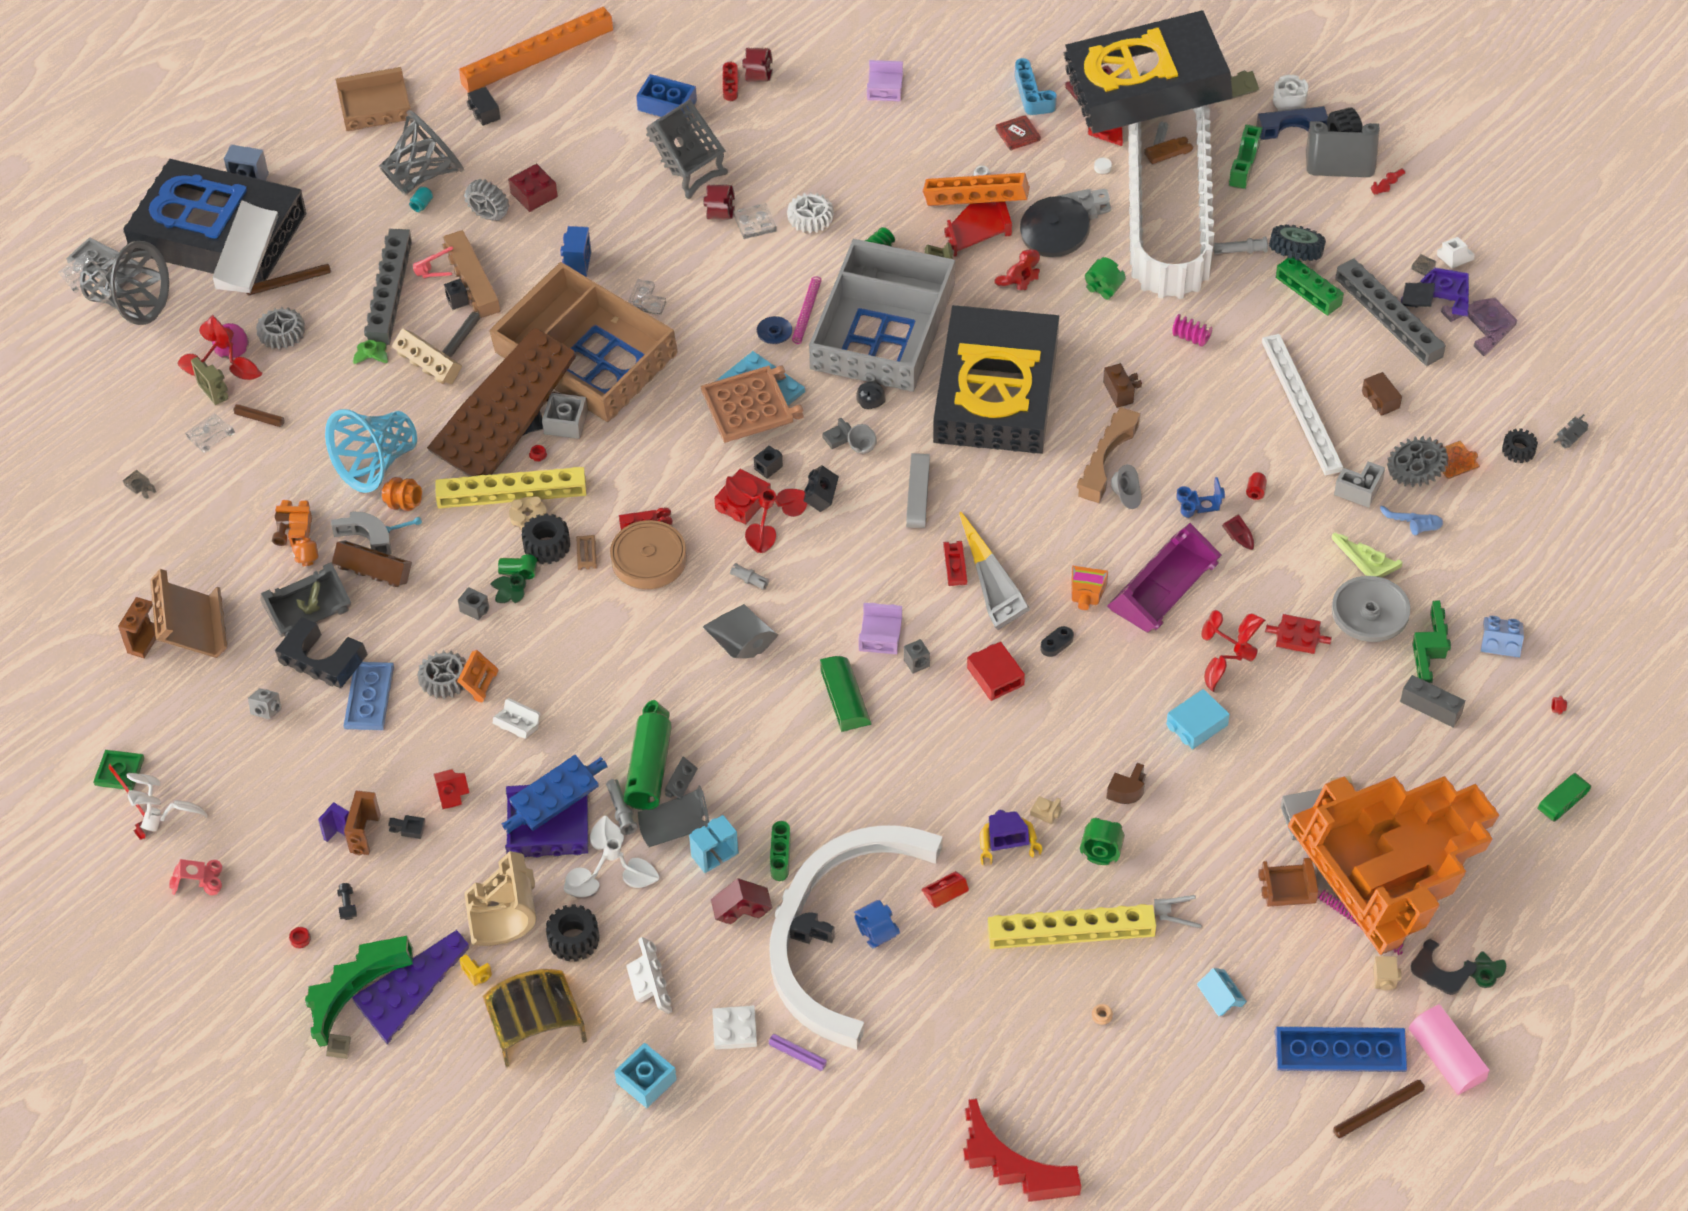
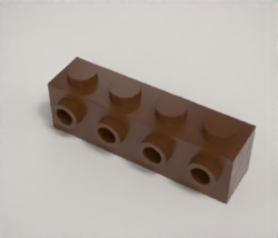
M346 540L336 543L332 564L338 565V568L348 571L350 569L355 571L356 575L372 576V580L379 582L384 580L393 587L407 584L412 565L410 561Z

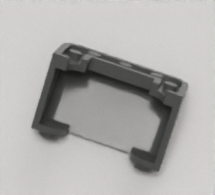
M1310 121L1306 146L1307 172L1314 176H1373L1377 162L1379 124L1369 123L1364 125L1362 133L1328 132L1325 123Z
M332 562L324 565L323 569L319 572H313L311 576L281 589L276 588L274 593L270 589L262 592L260 597L263 607L281 637H286L301 617L316 623L336 613L341 615L349 611L348 607L351 605V601ZM316 581L320 582L317 597L318 603L316 604L320 609L312 614H305L299 609L297 599L305 601L304 605L307 606L313 584Z

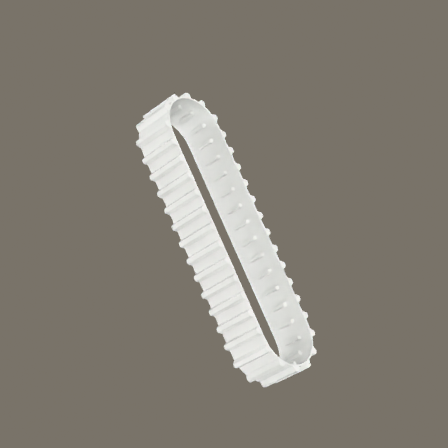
M1142 71L1140 76L1145 75L1149 72ZM1209 105L1192 109L1196 113V133H1198L1197 168L1199 169L1198 194H1200L1199 231H1201V251L1198 258L1183 264H1167L1157 261L1143 250L1141 122L1128 125L1131 276L1133 279L1139 280L1141 290H1150L1157 293L1158 298L1161 299L1165 296H1176L1178 299H1183L1184 294L1191 291L1198 293L1201 291V283L1210 278L1214 242V220L1212 219L1213 194H1211L1212 158L1210 157Z

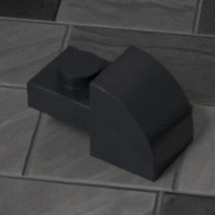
M809 912L801 914L793 920L790 926V938L810 944L812 938L832 943L835 937L834 926L828 922H819L818 913Z

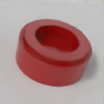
M304 927L294 928L289 934L290 943L295 948H304L310 943V933Z

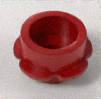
M534 445L530 449V459H534L536 462L546 459V449L542 445Z
M1563 696L1553 697L1551 703L1552 712L1561 715L1563 711H1566L1567 700H1564Z

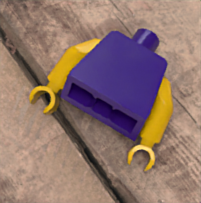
M998 810L995 812V815H990L989 823H986L980 831V847L983 850V853L980 855L981 864L983 865L984 858H989L990 865H992L993 857L989 849L991 851L1029 845V842L1031 843L1029 855L1032 858L1034 857L1033 849L1038 850L1039 855H1041L1043 848L1041 844L1036 842L1038 839L1033 824L1020 817L1016 811L1005 812L1004 810Z

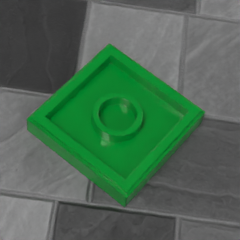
M105 749L93 781L94 785L125 790L110 771V764L128 789L133 790L136 782L130 780L127 774H139L144 761V755Z

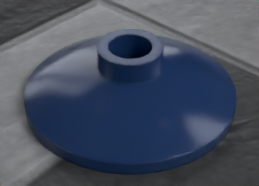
M767 317L757 325L758 337L768 344L783 343L792 334L791 323L783 317Z

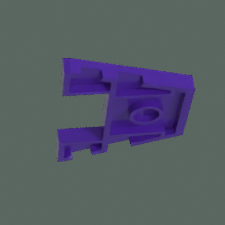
M1434 268L1421 279L1422 283H1435L1433 298L1455 301L1452 307V314L1469 315V273Z

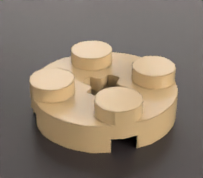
M537 496L516 499L512 501L509 510L512 525L520 527V530H522L526 521L530 522L529 519L531 517L536 518V515L540 514L542 516L544 513H547L545 504ZM526 512H532L530 513V516L524 514Z

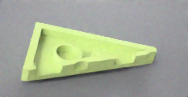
M1335 532L1332 535L1333 541L1366 576L1383 578L1402 567L1403 562L1401 560L1393 561L1385 557L1386 554L1383 552L1375 551L1373 548L1360 542L1357 545L1348 541V537Z

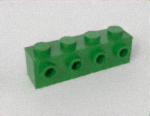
M1292 257L1291 259H1285L1277 265L1275 278L1328 316L1342 306L1344 293L1317 274L1313 269L1303 264L1302 261L1295 260Z

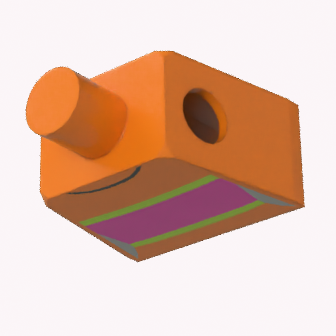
M1072 565L1071 596L1073 602H1078L1079 609L1088 610L1090 604H1099L1107 586L1108 571Z

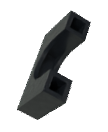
M301 617L275 649L279 663L283 666H290L299 673L304 672L315 680L320 679L329 686L342 688L368 655L364 644L347 637L338 650L330 657L320 660L307 657L308 652L322 634L317 623Z

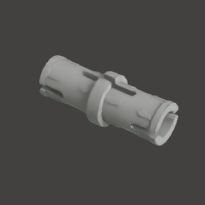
M737 563L731 568L730 574L743 579L747 584L751 583L762 590H765V586H768L769 579L756 574L753 569L748 570Z

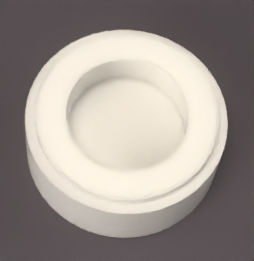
M1098 158L1094 163V170L1099 174L1109 173L1111 171V161L1107 158Z

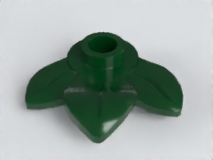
M514 574L510 577L502 576L490 583L493 588L498 590L495 597L497 603H506L510 600L518 603L525 595L526 580L520 574Z
M1482 951L1476 957L1475 962H1472L1477 966L1475 974L1470 977L1474 978L1480 987L1491 988L1495 985L1496 979L1505 974L1506 961L1501 959L1493 962Z

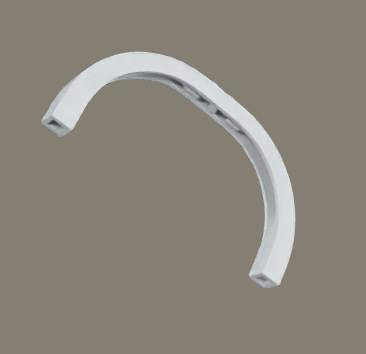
M884 825L862 828L845 833L829 841L815 851L798 870L789 889L784 891L782 905H778L775 912L776 919L770 937V963L774 985L781 1000L802 1025L827 1040L856 1050L864 1034L863 1021L831 1011L814 1001L800 987L790 969L787 958L790 926L793 920L801 914L814 886L827 872L842 862L870 853H899L936 864L943 848V836L903 826Z

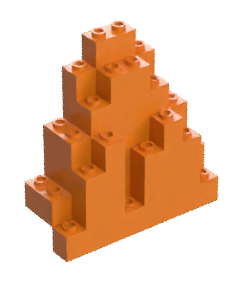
M1343 776L1326 783L1314 806L1294 814L1288 827L1380 955L1399 948L1407 935L1427 927L1440 906L1438 900L1452 895L1467 871L1463 866L1466 859L1488 848L1493 838L1486 829L1495 824L1499 813L1476 784L1456 791L1453 784L1445 776L1409 791H1406L1403 784L1393 776L1357 792L1353 785Z

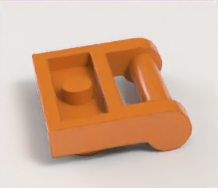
M474 650L457 682L473 695L474 700L484 702L486 698L485 693L499 670L478 650ZM485 671H486L487 674H486V676H485V678H484V680H483V682H482L480 688H478V686H479V684H480V682H481V680H482V678H483V676H484V673H485Z

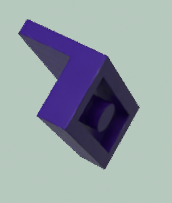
M335 802L318 818L323 839L326 842L337 832L345 836L344 828L349 811Z

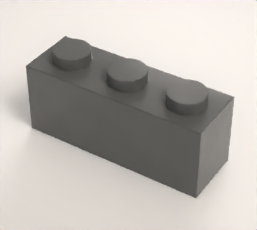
M1411 675L1404 686L1400 700L1401 703L1453 728L1463 713L1466 701L1414 675Z

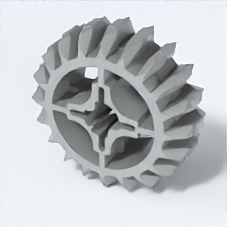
M486 179L474 180L466 188L464 194L465 202L468 203L467 206L476 215L487 220L499 221L507 214L508 207L510 206L509 200L505 198L506 194L502 193V189H499L497 185H493L491 181L487 182Z
M281 307L277 310L274 308V311L268 310L267 314H262V318L258 319L256 326L257 336L266 347L270 346L272 349L277 347L279 350L285 347L287 349L290 345L294 347V343H299V340L303 338L305 323L300 313H297L295 309L290 310L289 307L287 309Z
M443 650L441 654L435 651L434 656L428 654V660L423 659L417 674L422 690L427 692L429 696L434 695L436 699L442 696L445 700L448 695L453 698L454 693L460 695V689L465 690V688L457 680L467 663L466 659L460 657L459 653L454 654L452 651L446 653ZM455 670L459 671L457 675L454 674ZM431 674L434 675L432 680L429 678Z

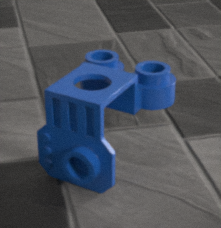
M1215 477L1213 496L1198 497L1197 491H1192L1189 487L1182 486L1178 488L1176 498L1182 503L1180 512L1185 518L1192 517L1195 514V510H1197V513L1220 511V504H1222V499L1225 498V491L1223 487H1220L1218 477ZM1203 501H1210L1212 506L1204 508L1201 503Z

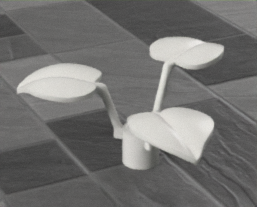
M127 774L130 780L147 784L149 787L148 794L134 790L128 791V798L132 806L147 804V811L141 825L142 828L157 831L159 822L165 820V816L172 808L204 815L206 818L208 817L207 813L198 805L178 800L171 803L161 815V810L152 807V804H161L160 799L152 796L153 785L160 786V780L146 774Z
M605 815L595 824L590 834L592 846L598 850L604 849V854H602L595 872L591 875L590 871L586 868H574L566 876L564 891L578 898H586L595 894L599 889V882L595 877L606 858L610 861L620 858L621 864L625 868L622 875L623 880L633 888L649 886L659 880V875L650 863L641 858L630 859L628 865L625 863L624 854L620 852L624 835L621 834L619 827Z

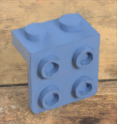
M1497 616L1484 617L1481 652L1520 658L1524 639L1523 623L1512 618L1504 620Z

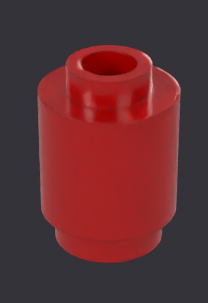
M1255 472L1248 479L1246 495L1253 500L1262 499L1265 495L1267 479L1263 473Z

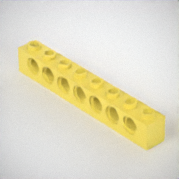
M584 467L435 480L438 509L508 503L516 499L534 496L539 497L541 500L587 496Z
M1139 904L1137 906H1117L1115 908L1098 907L1088 910H1058L1049 913L1036 912L1034 914L1017 913L1009 916L995 915L988 917L987 930L990 949L1155 937L1156 921L1153 905Z

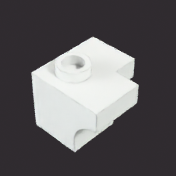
M1458 237L1443 242L1442 248L1437 250V256L1451 268L1474 260V253Z

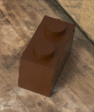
M1383 372L1364 379L1362 393L1381 416L1400 409L1402 395Z

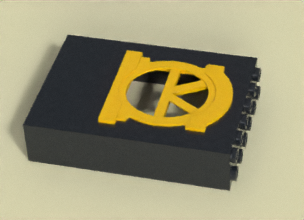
M1203 10L1065 44L1066 52H1063L1065 62H1067V65H1065L1066 73L1070 75L1071 86L1074 85V94L1077 96L1079 107L1082 106L1081 111L1083 117H1086L1087 128L1090 127L1093 134L1233 99L1231 72ZM1156 51L1159 57L1156 67L1149 73L1139 76L1132 57ZM1107 63L1123 65L1110 75L1106 74L1101 65ZM1127 69H1129L1132 76L1130 79L1116 78Z
M952 305L933 418V443L1043 454L1058 345L1060 315ZM970 369L1019 373L1023 374L1024 379L968 374ZM967 383L983 385L973 394ZM993 385H996L1004 401L995 403L987 402L980 398ZM1005 386L1021 388L1017 395L1011 397Z

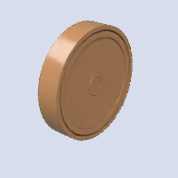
M640 521L626 526L615 536L610 547L611 565L615 575L623 583L638 589H656L670 584L681 575L687 561L686 545L680 532L671 525L660 521Z

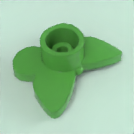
M374 340L359 343L353 363L356 364L368 358L388 363L387 353L385 352L386 344L381 341L375 342Z

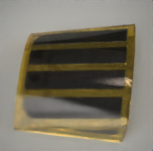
M538 969L520 973L498 983L483 995L505 1067L510 1066L506 1049L542 1032L577 1026L583 1043L587 1042L583 1019L566 977L561 970Z

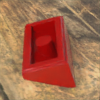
M957 871L922 888V892L934 908L969 891L966 878Z

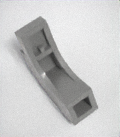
M350 512V518L331 520L334 537L361 535L370 541L371 549L389 555L392 554L387 528L377 517L364 512Z

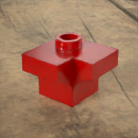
M453 769L434 773L442 809L462 805L460 796L470 793L465 772L455 773Z

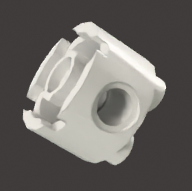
M1285 75L1275 82L1273 104L1277 111L1304 109L1308 95L1306 80H1300L1299 76Z

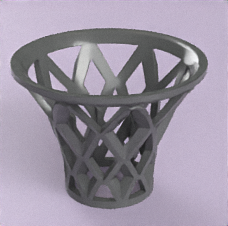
M411 110L406 112L408 116H406L403 134L389 157L379 165L384 175L404 195H407L415 186L438 175L464 171L460 161L443 140ZM419 125L431 136V138H428V136L422 131ZM419 134L424 140L417 142V135ZM412 135L411 143L405 147L406 140ZM436 143L442 148V150L447 154L448 157H446V156L438 149V147L436 146ZM427 151L425 156L415 158L418 152ZM433 151H435V153L439 157L431 158ZM410 153L409 160L400 163L401 157ZM429 166H438L435 169L427 170ZM421 167L418 172L409 173L411 168Z
M134 241L123 247L117 256L109 260L87 263L80 275V287L87 300L107 303L116 308L128 322L136 325H145L154 321L166 305L169 294V273L162 254L154 245L145 241ZM135 248H140V249L145 250V251L133 252V250H134ZM144 257L138 265L127 263L132 258ZM153 257L159 272L143 266ZM120 268L135 269L128 275L118 271ZM139 273L152 276V278L143 283L133 279ZM87 274L89 276V279L85 281V276ZM102 274L104 277L97 282L94 278ZM161 280L160 293L157 299L145 288ZM129 282L139 288L124 291L119 286ZM142 292L149 300L137 301L130 294ZM125 297L129 302H122L117 298ZM123 306L133 307L136 313L124 308ZM138 307L154 308L144 316Z

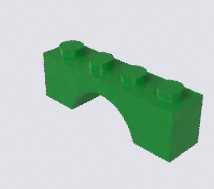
M1245 125L1237 158L1233 161L1230 171L1229 186L1246 189L1260 146L1262 127Z

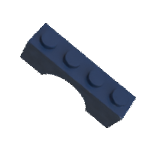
M1325 106L1259 113L1257 127H1262L1261 140L1278 138L1279 133L1283 129L1288 127H1299L1309 132L1310 121L1323 122L1327 125L1328 115Z

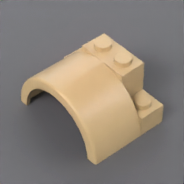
M510 851L499 861V869L483 884L475 882L464 892L472 945L494 946L509 943L523 937L534 927L536 912L532 890L535 888L533 869L526 868L524 854ZM491 901H495V902H498V903L500 904V905L488 907V906L490 905Z

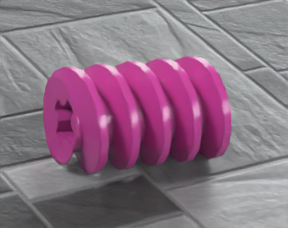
M1178 314L1172 327L1173 336L1177 337L1179 335L1180 339L1185 338L1188 342L1192 340L1193 344L1198 343L1199 346L1203 347L1212 334V326L1209 330H1206L1207 324H1204L1201 328L1199 321L1193 325L1194 319H1191L1188 323L1187 316L1180 320L1181 314Z

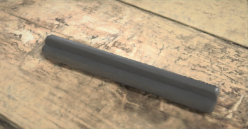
M473 311L442 351L450 358L480 320L479 313Z

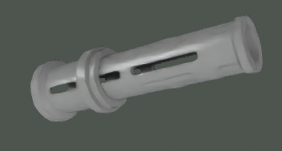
M1267 237L1213 244L1214 254L1235 252L1252 254L1255 251H1268Z
M611 779L606 783L616 810L615 818L619 821L620 832L623 835L632 834L638 828L637 823L633 821L632 810L624 802L619 781Z

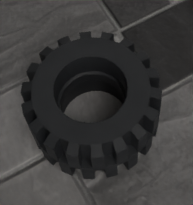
M1352 107L1329 113L1327 118L1328 132L1362 133V121L1356 110Z
M544 513L542 516L540 514L536 515V518L531 517L529 519L530 522L526 521L521 530L525 554L535 556L540 564L546 562L552 564L553 561L558 562L559 558L563 559L565 557V553L569 552L570 537L567 523L561 517L556 518L554 514L550 516L548 513ZM546 537H550V538H551V539H549V540H540V539L546 538Z
M571 904V907L565 905L563 909L560 910L558 908L555 910V914L549 916L550 920H547L546 923L547 940L551 952L554 955L557 954V958L562 959L564 957L565 961L570 962V959H574V962H576L579 958L584 960L587 958V954L592 955L594 953L593 949H597L600 936L596 917L590 909L585 910V907L582 905L576 907V904ZM570 929H579L583 931L581 934L575 937H566L563 935L566 931Z

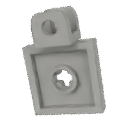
M1091 189L1059 195L1079 202L1086 209L1089 220L1098 218L1097 215L1111 211L1107 189H1099L1092 192Z

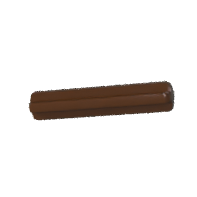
M236 404L233 408L235 415L277 427H282L285 422L284 417Z

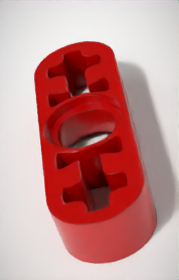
M734 62L723 64V98L727 101H734L738 98V67ZM734 80L733 83H728L726 81Z

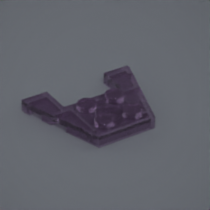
M1496 298L1473 301V304H1469V315L1467 317L1485 335V337L1474 342V347L1484 357L1516 326L1517 319ZM1448 305L1443 306L1441 309V313L1450 322L1462 317V315L1452 314V307Z

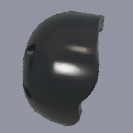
M869 381L858 387L856 399L862 408L873 409L885 403V393L880 384Z

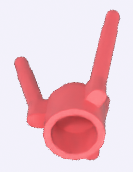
M451 246L414 263L413 270L417 276L422 275L424 279L428 277L451 276L452 272L429 273V271L431 270L430 261L453 250V247Z

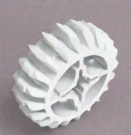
M810 192L808 195L804 193L803 196L797 195V198H792V202L788 206L787 216L789 223H791L792 227H796L797 231L802 230L803 233L805 231H809V233L815 231L817 233L819 229L824 231V228L829 227V224L832 223L834 210L829 198H825L824 195L819 196L818 193L814 195Z

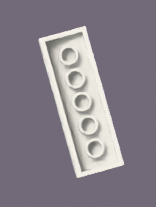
M241 201L213 274L215 289L251 292L278 219L277 211L259 208Z

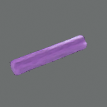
M776 1034L770 1037V1046L820 1071H823L826 1067L827 1060Z

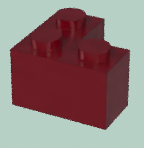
M739 878L710 899L715 920L730 925L736 922L743 914L759 919L772 909L767 887Z

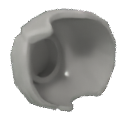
M858 424L849 431L848 442L855 452L866 454L874 449L877 444V436L868 425Z

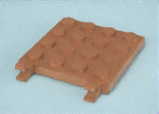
M783 365L771 369L770 366H765L700 386L724 443L793 423V418L797 420L804 418L802 413L804 410L801 405L788 408L776 379L783 380L786 378Z

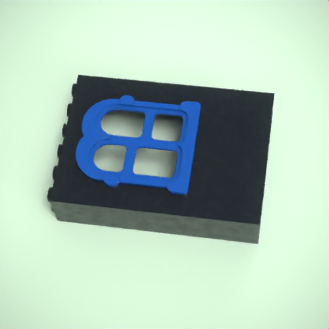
M169 158L160 174L155 178L151 188L148 189L143 200L140 201L136 211L132 213L129 222L125 224L123 232L127 244L134 241L151 243L160 251L167 263L214 274L241 201L259 208L277 211L278 219L254 281L255 284L268 279L307 212L302 190L299 188ZM177 186L204 193L199 201H192L177 197L174 191ZM212 194L229 198L224 207L206 204ZM171 203L186 206L178 219L165 217L161 211L166 205ZM194 208L219 214L211 227L186 222ZM135 248V249L133 250V252L145 251V250L140 249V248Z

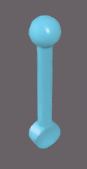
M416 517L413 521L392 527L386 526L388 533H390L391 530L412 524L419 525L422 523L420 517Z

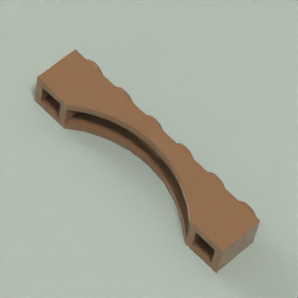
M1120 407L1118 412L1113 414L1111 425L1106 427L1104 438L1099 440L1097 452H1093L1090 465L1085 467L1084 477L1078 480V497L1100 503L1107 484V477L1103 467L1105 460L1118 445L1134 437L1140 425L1141 413Z

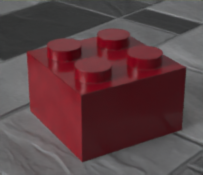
M537 163L508 178L510 193L529 212L558 197L556 182Z

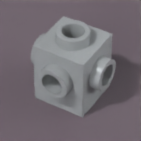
M259 688L248 697L251 715L271 719L281 710L279 693Z

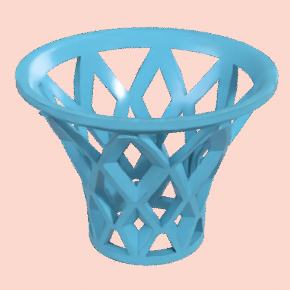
M340 409L332 413L327 420L325 441L330 460L340 477L356 491L368 493L376 490L381 485L386 470L395 459L416 447L417 432L412 420L402 411H394L383 416H365L348 409ZM343 416H346V417L351 418V419H346V420L338 421V420H339L341 417H343ZM406 421L410 428L403 427L402 424ZM352 424L363 426L354 432L344 428ZM392 427L398 428L396 434H393ZM335 430L349 435L337 447L334 440ZM366 430H368L371 434L370 437L358 435ZM412 436V442H408L409 438ZM386 439H390L391 443H386ZM353 441L365 442L358 451L345 449ZM372 443L376 444L378 452L362 454ZM338 455L357 457L349 472L343 466ZM374 457L368 467L357 470L362 459ZM380 469V472L373 478L375 471ZM370 473L367 484L355 479Z

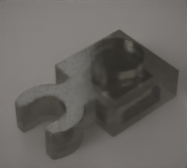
M135 470L123 480L127 488L135 494L141 491L142 496L146 499L149 498L147 491L156 493L155 486L150 483L149 478L138 470Z

